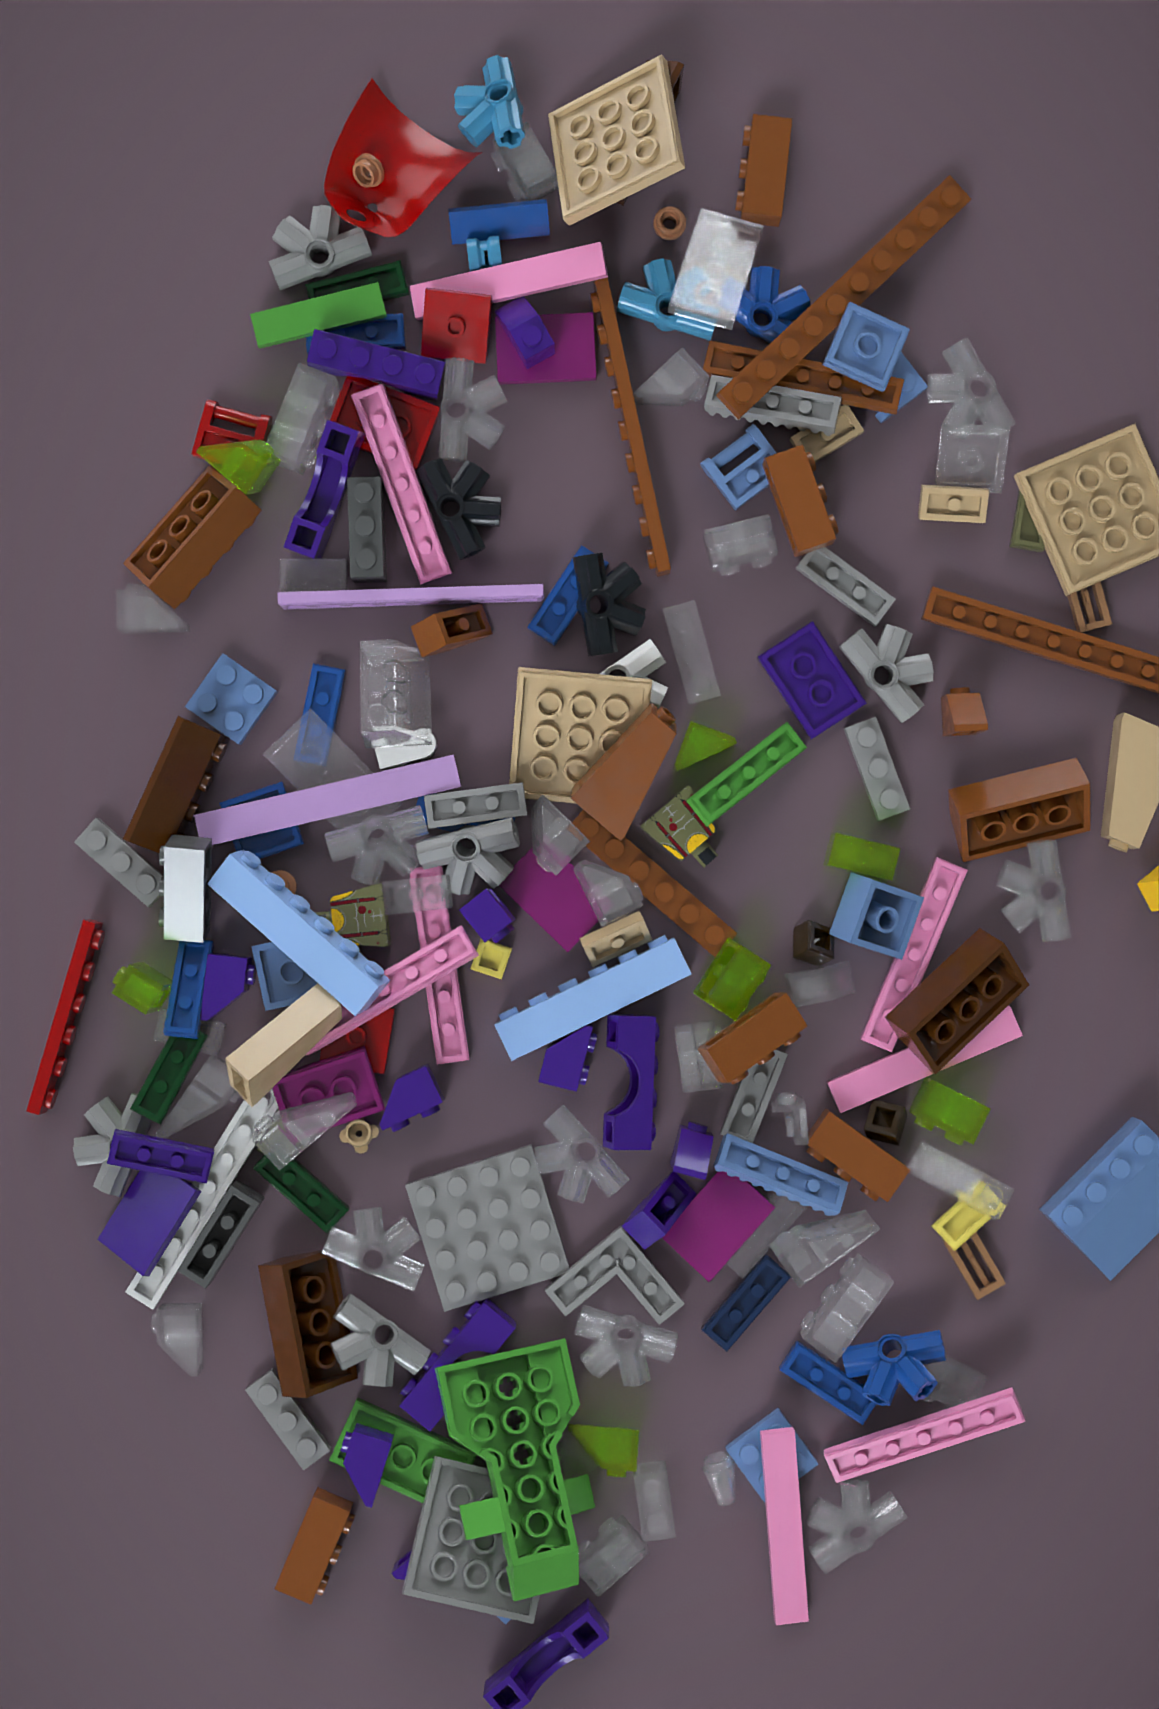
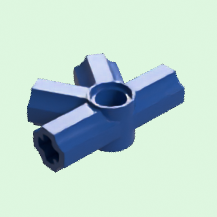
M769 266L751 268L749 291L729 278L712 303L745 326L751 336L761 338L769 344L792 321L796 320L811 306L807 292L801 285L778 295L780 270ZM756 313L765 314L769 319V324L766 326L756 324L753 315Z
M940 1330L902 1337L897 1334H886L879 1341L842 1347V1358L847 1378L869 1375L862 1395L881 1406L891 1405L899 1383L915 1401L925 1399L933 1392L938 1382L924 1365L947 1361ZM890 1351H901L900 1355L895 1358L887 1357Z

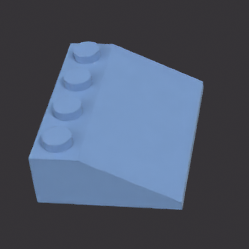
M1131 1117L1039 1209L1110 1281L1159 1233V1137L1142 1120Z

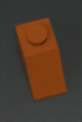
M482 603L435 613L411 626L422 658L453 650L493 634Z
M969 687L951 688L950 694L941 697L943 736L977 735L988 730V722L980 693H970Z

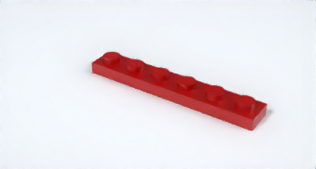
M83 919L26 1112L41 1115L46 1113L48 1108L52 1109L56 1102L58 1090L54 1089L57 1077H62L67 1065V1058H64L66 1047L72 1044L76 1035L77 1027L73 1026L76 1013H81L86 1001V995L82 993L86 981L90 982L94 974L95 963L92 962L95 949L99 950L104 940L105 931L101 930L103 922L92 919Z

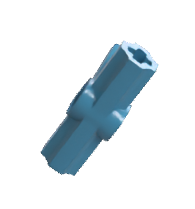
M495 55L488 58L486 65L482 68L485 86H458L454 94V108L458 115L466 116L459 123L458 128L473 146L477 148L494 132L495 140L499 147L513 149L520 146L522 139L525 137L522 120L524 107L518 98L513 68L509 58Z
M662 258L652 260L643 266L647 288L629 282L624 283L617 305V312L652 322L662 331L677 330L709 341L711 340L720 311L699 305L714 291L709 277L702 270L694 268L676 283L671 260ZM670 307L676 313L669 316L663 314L660 309Z

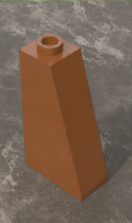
M653 703L641 713L573 786L571 791V799L620 841L625 837L677 734V726L674 723L676 718L663 706L658 709Z

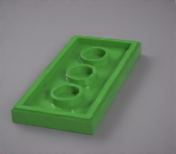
M357 1397L329 1461L345 1468L343 1462L346 1453L340 1450L346 1431L353 1433L356 1423L394 1434L380 1484L423 1503L434 1456L472 1465L477 1455L453 1440L433 1431L429 1432L420 1425Z

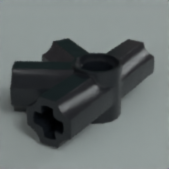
M442 458L423 464L416 470V473L459 559L463 560L478 554L486 547L476 526L500 527L501 497L478 496L490 475L467 459L453 480ZM446 503H457L460 506L459 512L452 517L445 516L442 513V508Z
M603 553L572 557L579 596L576 607L578 613L582 616L588 656L618 652L614 628L636 636L642 628L646 617L645 608L624 600L642 584L639 579L640 577L626 562L620 563L606 575ZM593 596L598 597L601 603L600 610L597 613H594L590 608V600Z

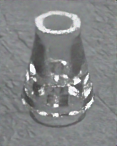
M715 1452L706 1456L702 1470L716 1497L717 1504L726 1506L736 1501L734 1460L730 1458L727 1452Z

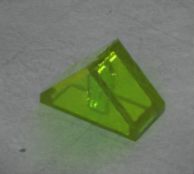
M690 721L673 765L675 773L736 745L735 737Z

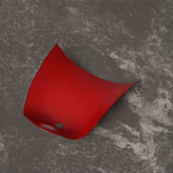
M371 78L352 109L334 146L325 176L324 194L337 214L346 222L387 238L396 237L412 226L449 182L482 152H466L437 139L401 113L384 95L373 78ZM362 154H371L382 164L384 180L376 187H363L353 176L355 161ZM374 203L378 209L376 212H373L367 206ZM346 211H357L361 213L366 218V220H356L350 217Z

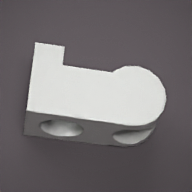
M417 729L409 737L391 742L388 741V737L385 734L372 737L379 768L382 771L428 759L436 753L438 747L435 736L425 729Z

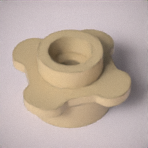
M363 1117L351 1121L346 1126V1129L340 1132L339 1137L343 1143L351 1144L357 1153L363 1154L367 1152L370 1141L379 1135V1129L376 1125H370L365 1122ZM357 1131H362L361 1137L356 1136Z

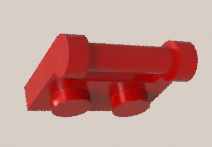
M208 399L203 409L191 455L257 474L265 442L271 429L272 416L261 414L259 417L219 406L218 402ZM215 418L254 428L256 432L254 437L212 425Z

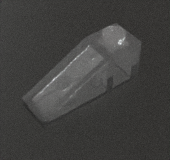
M212 1055L207 1059L154 1137L166 1139L223 1108L230 1101L235 1104L241 1096L230 1085L227 1064L224 1060L216 1055Z
M349 1092L279 1110L272 1117L267 1114L254 1126L253 1143L280 1171L357 1105L356 1096Z
M923 1142L918 1146L908 1165V1168L911 1170L910 1174L992 1220L1000 1219L1015 1190L988 1174Z
M863 1210L796 1225L789 1231L781 1233L769 1246L800 1288L878 1232L880 1228L869 1213Z

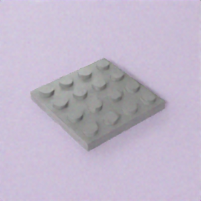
M532 1144L405 1184L444 1312L563 1275L570 1269Z
M434 1456L402 1594L534 1624L540 1595L513 1601L506 1570L508 1563L501 1533L470 1540L465 1538L459 1505L493 1497L488 1469Z

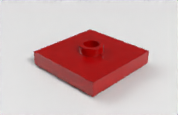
M426 288L421 356L486 364L492 295Z
M389 1008L321 1048L319 1061L365 1046L373 1072L385 1074L396 1008Z

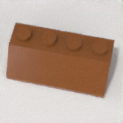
M209 465L123 564L150 590L175 610L180 603L188 599L191 591L201 579L210 574L213 566L222 555L231 550L234 542L244 530L253 525L256 517L262 510L234 484Z
M1077 757L948 789L950 816L963 862L1090 831V782Z

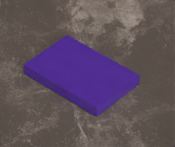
M813 621L757 657L810 740L867 704Z
M139 1171L97 1240L139 1274L149 1277L202 1191L186 1179Z

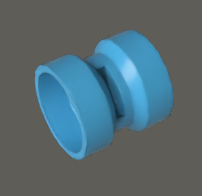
M499 235L489 236L487 240L479 241L477 238L466 239L470 272L502 264ZM485 250H487V252H488V257H486V258H485V252H484Z

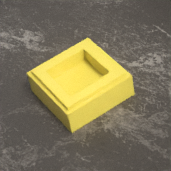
M480 939L477 948L479 956L473 959L470 969L502 980L512 948L490 940L484 943Z

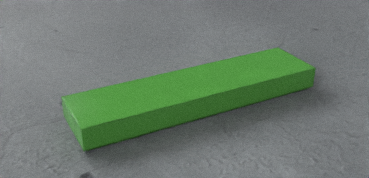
M377 282L252 313L250 316L257 345L261 349L313 336L314 329L329 332L386 318L387 314L380 286Z
M786 722L686 801L707 827L807 747L790 724Z

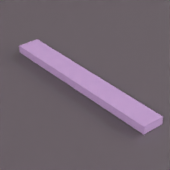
M543 584L300 591L277 592L278 604L286 610L540 602L544 600Z
M450 755L194 815L199 837L212 838V845L459 788L461 783L455 757Z

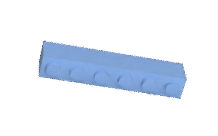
M244 849L229 854L207 883L354 1016L367 1010L389 983L390 979L384 975V970L379 964L367 960L359 952L360 950L354 942L340 936L328 919L318 916L310 909V904L307 900L299 895H294L285 887V882L281 877L268 872L261 865L260 859L255 854Z
M665 935L648 942L647 944L650 949L640 954H637L635 949L617 957L620 963L611 968H607L606 964H602L588 971L590 978L578 983L576 978H573L558 986L559 993L548 997L546 992L528 1000L530 1006L519 1012L515 1006L499 1014L500 1021L496 1022L494 1026L511 1061L691 975L675 938L667 940Z

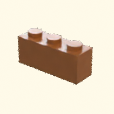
M753 114L751 126H744L742 146H748L747 158H741L739 178L745 179L743 191L737 190L735 211H741L740 223L779 227L782 218L793 118Z
M802 444L765 457L762 466L794 556L798 557L832 545L836 540L835 534L839 533L833 514H827L824 505L827 502V495L822 483H816L813 474L816 471V464L811 452L806 453Z
M775 992L698 1047L697 1050L718 1082L736 1084L748 1076L747 1070L756 1063L762 1065L775 1056L773 1051L781 1045L788 1046L801 1037L799 1032L808 1025L788 994Z
M826 1108L803 1139L809 1146L806 1150L807 1153L821 1163L825 1158L836 1165L833 1169L836 1174L848 1182L852 1178L863 1184L860 1191L874 1201L881 1197L888 1202L911 1171L902 1162Z
M317 1487L276 1583L275 1590L310 1605L315 1594L323 1595L330 1578L324 1574L328 1563L336 1564L343 1547L337 1544L341 1532L348 1535L356 1516L350 1513L354 1502Z

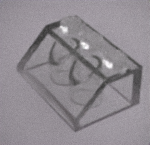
M394 639L360 641L361 734L365 748L432 745L430 656L422 658L418 648Z

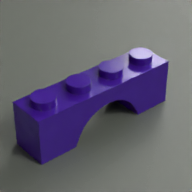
M314 329L307 358L308 369L339 377L352 376L373 380L397 388L404 393L435 401L437 400L445 365L443 361Z
M327 420L316 451V466L309 490L300 509L294 515L284 548L313 559H322L347 489V477H351L365 437L364 432Z
M486 888L459 909L484 943L491 939L494 943H497L515 929L511 923L516 918L492 888Z
M645 1014L607 1015L606 1047L616 1051L624 1059L630 1075L629 1088L624 1099L615 1108L604 1113L603 1146L611 1150H651L652 1141H654L656 1136V1127L652 1118L653 1108L657 1104L654 1075L658 1071L655 1042L659 1039V1025L656 1022L655 1016Z
M489 1298L484 1299L481 1303L475 1301L464 1314V1317L467 1319L460 1329L454 1326L442 1341L446 1346L438 1355L433 1351L422 1367L425 1371L417 1380L412 1377L400 1391L403 1397L399 1407L429 1432L444 1416L435 1368L452 1364L458 1357L468 1352L483 1351L495 1354L516 1329V1321Z
M587 1598L489 1677L484 1684L483 1697L493 1709H522L532 1700L540 1686L554 1672L574 1659H584L609 1639V1623L589 1598Z

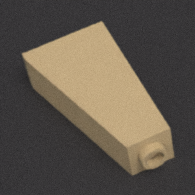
M1124 712L1116 715L1113 722L1101 837L1110 840L1108 846L1122 852H1127L1128 848L1140 849L1159 803V727Z
M317 983L225 1058L230 1085L253 1107L342 1019L341 1003Z

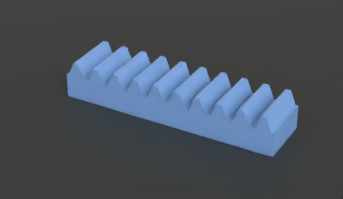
M728 1133L722 1138L713 1166L715 1171H725L730 1177L737 1176L740 1181H749L753 1186H762L765 1191L776 1192L777 1196H787L788 1200L799 1201L800 1205L811 1206L812 1210L824 1211V1215L835 1216L840 1213L849 1183Z

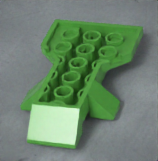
M563 1338L435 1368L449 1437L486 1461L493 1493L492 1498L459 1505L466 1540L501 1533L508 1563L506 1570L513 1601L579 1585V1549L571 1515L596 1507L588 1474L563 1480L556 1449L563 1431L580 1406L566 1339ZM503 1378L507 1379V1383L512 1382L514 1389L509 1391V1397L505 1396V1392L501 1393L499 1385L503 1384ZM511 1411L514 1412V1416L519 1415L521 1423L516 1424V1430H512V1426L508 1427L506 1419L510 1417ZM518 1445H521V1450L527 1449L528 1457L523 1458V1465L514 1458Z

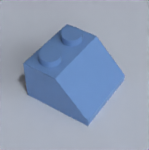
M851 872L829 934L846 942L902 960L924 897Z

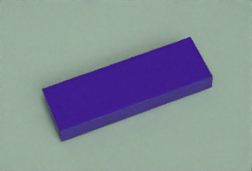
M115 1129L107 1164L207 1184L214 1149Z

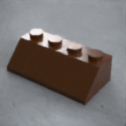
M180 716L177 717L123 840L160 853L161 846H165L171 835L187 836L183 834L188 822H194V815L198 814L200 809L197 801L202 791L206 793L213 781L214 775L210 772L215 761L220 762L226 752L225 736Z
M979 928L888 1013L885 1018L898 1038L936 1075L1029 986V983L1005 943Z
M334 1248L286 1256L258 1265L282 1397L308 1398L358 1379L356 1364L342 1370L330 1344L350 1334L346 1326L333 1318L337 1308L344 1300Z

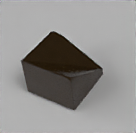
M810 920L796 926L793 930V958L815 966H821L833 960L834 936L829 934L831 928Z
M873 1099L864 1126L866 1137L899 1146L907 1119L905 1107Z

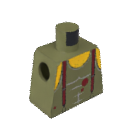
M688 785L644 822L640 828L677 860L682 861L691 853L704 868L718 856L716 851L706 841L716 832V829L712 823L706 827L686 801L695 794Z
M385 883L374 884L330 897L331 911L315 912L318 916L328 919L340 936L351 940L356 945L391 946Z

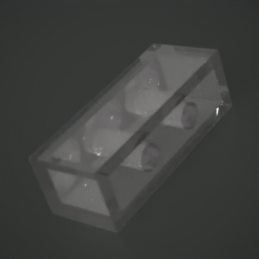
M298 363L262 453L266 461L300 475H304L306 468L311 469L317 455V450L314 447L318 437H322L326 422L329 420L326 417L330 407H335L341 392L335 376Z
M859 1253L854 1259L849 1257L839 1271L842 1276L835 1285L829 1284L820 1297L822 1301L815 1312L809 1311L800 1325L803 1328L800 1332L802 1338L835 1363L895 1283L887 1273Z

